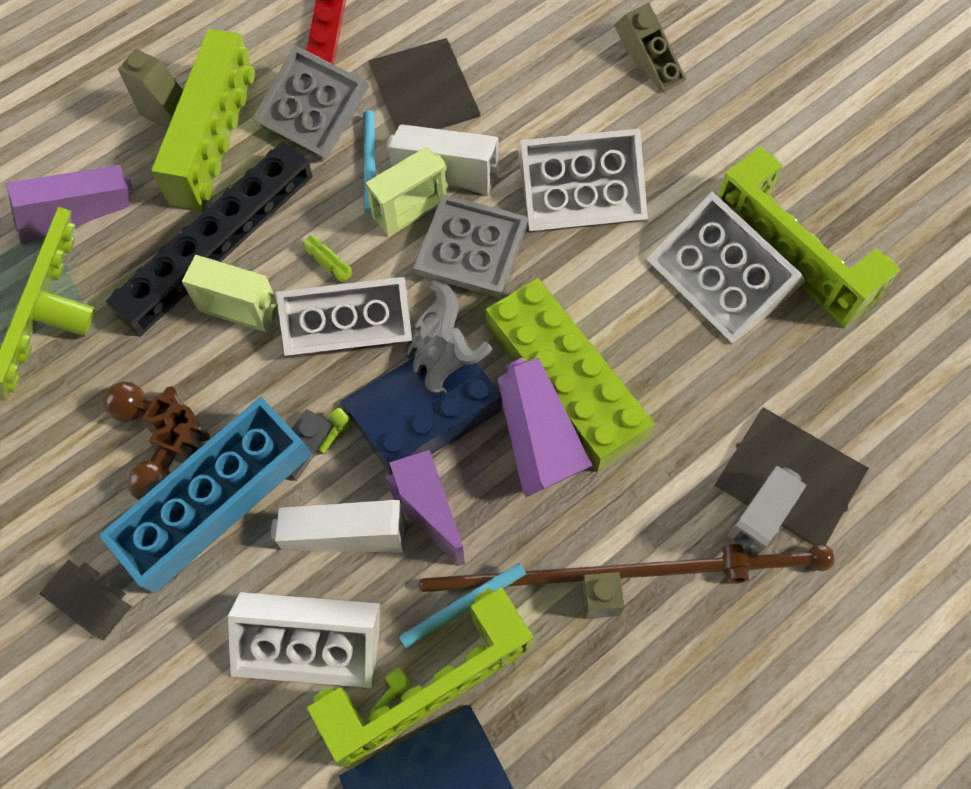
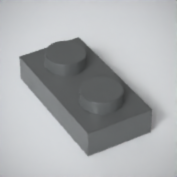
M308 409L304 411L292 427L295 434L313 454L289 475V477L296 481L319 451L318 448L329 434V431L334 427L333 424Z

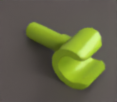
M341 408L335 409L328 417V421L334 427L329 431V434L318 448L323 454L326 453L340 433L346 432L351 427V419Z
M397 668L385 677L391 688L385 692L371 709V714L386 706L396 695L409 688L410 679L403 669Z

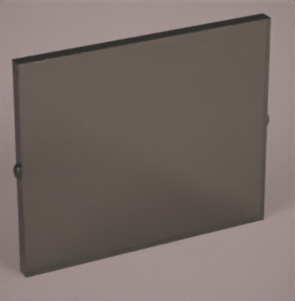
M447 38L368 60L396 131L400 124L442 129L481 117L478 106Z
M762 407L743 440L736 444V451L714 486L748 506L776 466L781 469L786 467L793 470L801 477L800 481L807 486L781 526L813 546L818 544L826 545L843 513L848 511V504L869 468Z

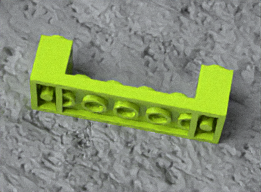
M759 146L725 172L717 196L803 275L806 281L800 287L846 328L881 298L901 269L894 264L890 257L884 255L877 248L849 269L841 258L833 255L821 244L815 235L805 230L793 215L785 212L775 203L770 194L783 165L773 154L768 153L762 146Z
M502 587L496 591H493L492 588L484 590L473 599L475 604L470 606L472 621L489 648L486 649L484 645H481L465 656L467 662L456 669L449 665L433 676L434 683L424 689L420 685L410 689L401 696L403 702L391 710L388 706L378 709L368 717L369 724L366 725L351 697L341 687L336 690L333 687H328L313 697L315 703L308 706L307 709L336 763L347 768L532 649L534 637Z

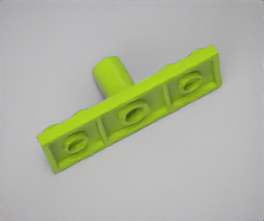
M61 207L57 208L0 348L1 400L6 401L9 392L15 393L21 377L18 374L20 363L26 364L30 357L32 346L29 344L37 322L84 337L90 328L95 307L49 292L53 280L59 281L65 266V263H62L64 253L70 254L74 245L75 237H73L75 224L71 223L70 210Z

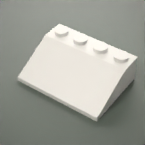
M640 128L520 140L518 151L529 231L648 219Z
M711 192L647 258L733 344L782 305L806 281L792 264L714 192Z

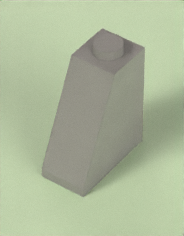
M776 466L726 538L735 544H741L743 549L752 556L758 555L768 546L807 485L800 481L801 477L793 470L786 467L781 469Z

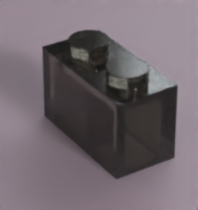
M68 559L39 594L91 635L104 641L132 607L122 599L126 592L111 581L106 586L97 580L100 573L86 562H83L79 567Z

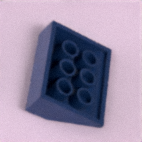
M414 358L341 401L389 475L393 474L390 462L430 450L432 455L502 411L501 394L476 363L463 365L449 374L442 386L447 393L434 395L425 385L427 367L422 368L420 375L417 376L413 371Z
M471 705L339 775L343 789H513Z

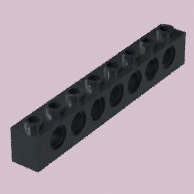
M284 141L271 149L257 165L248 169L237 183L227 188L217 201L211 206L206 207L196 220L184 227L176 238L168 245L163 246L157 255L146 265L137 269L125 284L112 292L105 302L115 316L141 337L188 293L182 280L195 255L222 262L313 178L308 159Z

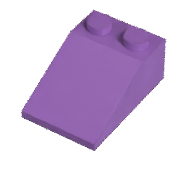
M430 450L390 462L393 474L386 477L393 499L400 500L405 515L458 566L465 564L463 545Z

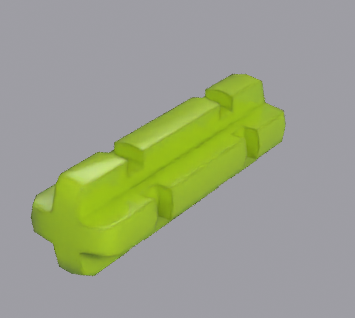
M310 235L302 243L304 250L311 256H315L314 259L327 271L334 273L333 276L337 280L346 282L352 276L351 267L344 261L341 262V258L325 244H321L322 241L316 236Z

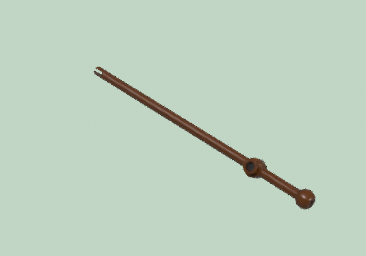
M729 544L722 548L723 556L721 558L525 571L527 573L525 576L508 586L579 582L583 580L584 575L620 572L621 579L723 572L727 575L728 583L739 584L749 580V570L811 566L816 571L824 572L834 566L835 559L833 550L823 544L813 546L809 549V552L748 556V554L744 553L741 544ZM501 573L423 578L419 581V588L423 592L476 589Z

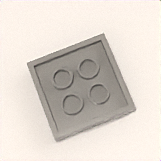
M294 45L252 120L265 129L327 160L369 85L365 80Z
M442 194L413 267L414 275L501 299L528 225V216Z

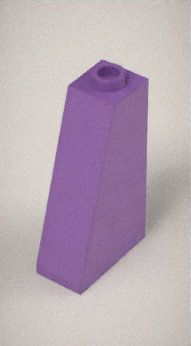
M120 165L6 183L13 221L21 245L46 237L58 207L70 210L71 223L78 226L129 207V194H133L130 177H124Z
M524 358L518 359L506 366L508 371L497 379L522 491L526 498L592 466L539 358L525 362Z

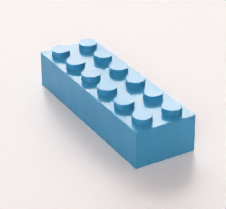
M260 396L99 536L137 584L156 593L313 454L295 432Z

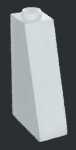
M401 124L395 135L392 134L389 137L386 149L390 155L391 165L398 164L427 146L434 155L438 154L444 160L447 167L445 179L448 184L488 197L498 175L497 137Z
M400 500L279 508L278 519H273L271 536L272 539H275L281 550L403 553L405 517Z

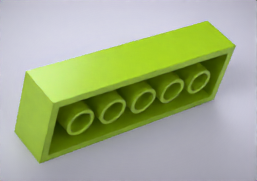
M207 29L151 170L169 206L203 211L206 201H209L212 196V184L215 176L220 174L223 154L229 150L230 135L232 130L236 129L238 125L240 108L245 105L247 89L255 78L254 67H251L249 60V50L245 47L242 35L239 33Z
M539 278L486 309V327L513 362L524 358L525 362L536 358L540 359L592 466L597 472L650 438L655 425L654 421Z

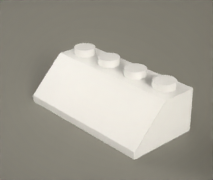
M405 277L276 292L285 356L412 341Z
M240 592L228 615L231 677L372 688L379 641L380 603Z

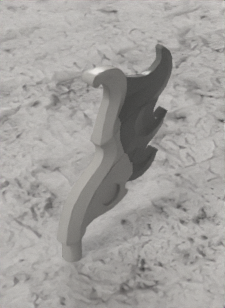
M434 280L431 282L429 289L435 293L436 299L416 323L415 328L418 332L412 336V341H408L405 352L408 359H411L414 352L417 351L413 362L414 373L419 376L422 368L427 367L425 378L427 389L434 395H442L447 393L442 386L449 374L463 365H472L479 362L492 351V347L487 342H483L478 349H469L462 332L458 328H453L459 310V301L456 294L447 283L443 285L439 281Z

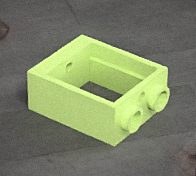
M427 146L366 182L372 217L388 237L436 209L442 194L447 195L446 164L440 155H434Z
M195 255L182 283L197 310L267 332L270 324L276 321L279 314L278 304L267 276Z

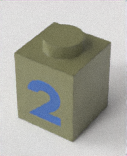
M620 572L584 575L581 589L585 619L620 616L624 609Z

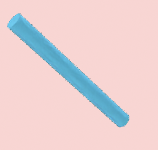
M368 110L363 112L364 207L366 213L372 214L366 182L376 177L374 112Z
M521 563L515 564L400 635L399 638L405 648H408L471 609L470 606L475 604L473 599L484 590L492 588L493 591H496L500 587L505 588L525 576L527 573Z

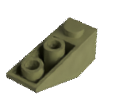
M649 2L626 13L614 24L626 51L661 92L687 80Z

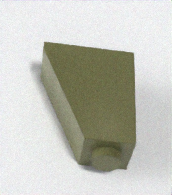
M135 48L118 68V71L139 114L168 128L183 89L159 59Z

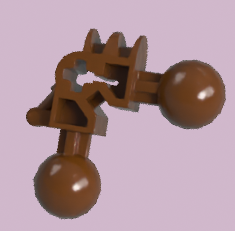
M121 381L112 384L105 391L103 404L107 415L121 422H129L141 418L149 431L153 433L149 442L153 446L155 453L150 460L137 463L130 470L127 479L131 495L138 500L143 498L170 474L168 469L173 460L179 463L185 462L202 447L198 443L199 441H208L210 439L209 433L200 427L191 408L181 403L177 396V391L172 386L167 387L161 397L156 395L152 402L146 400L142 388L133 382Z

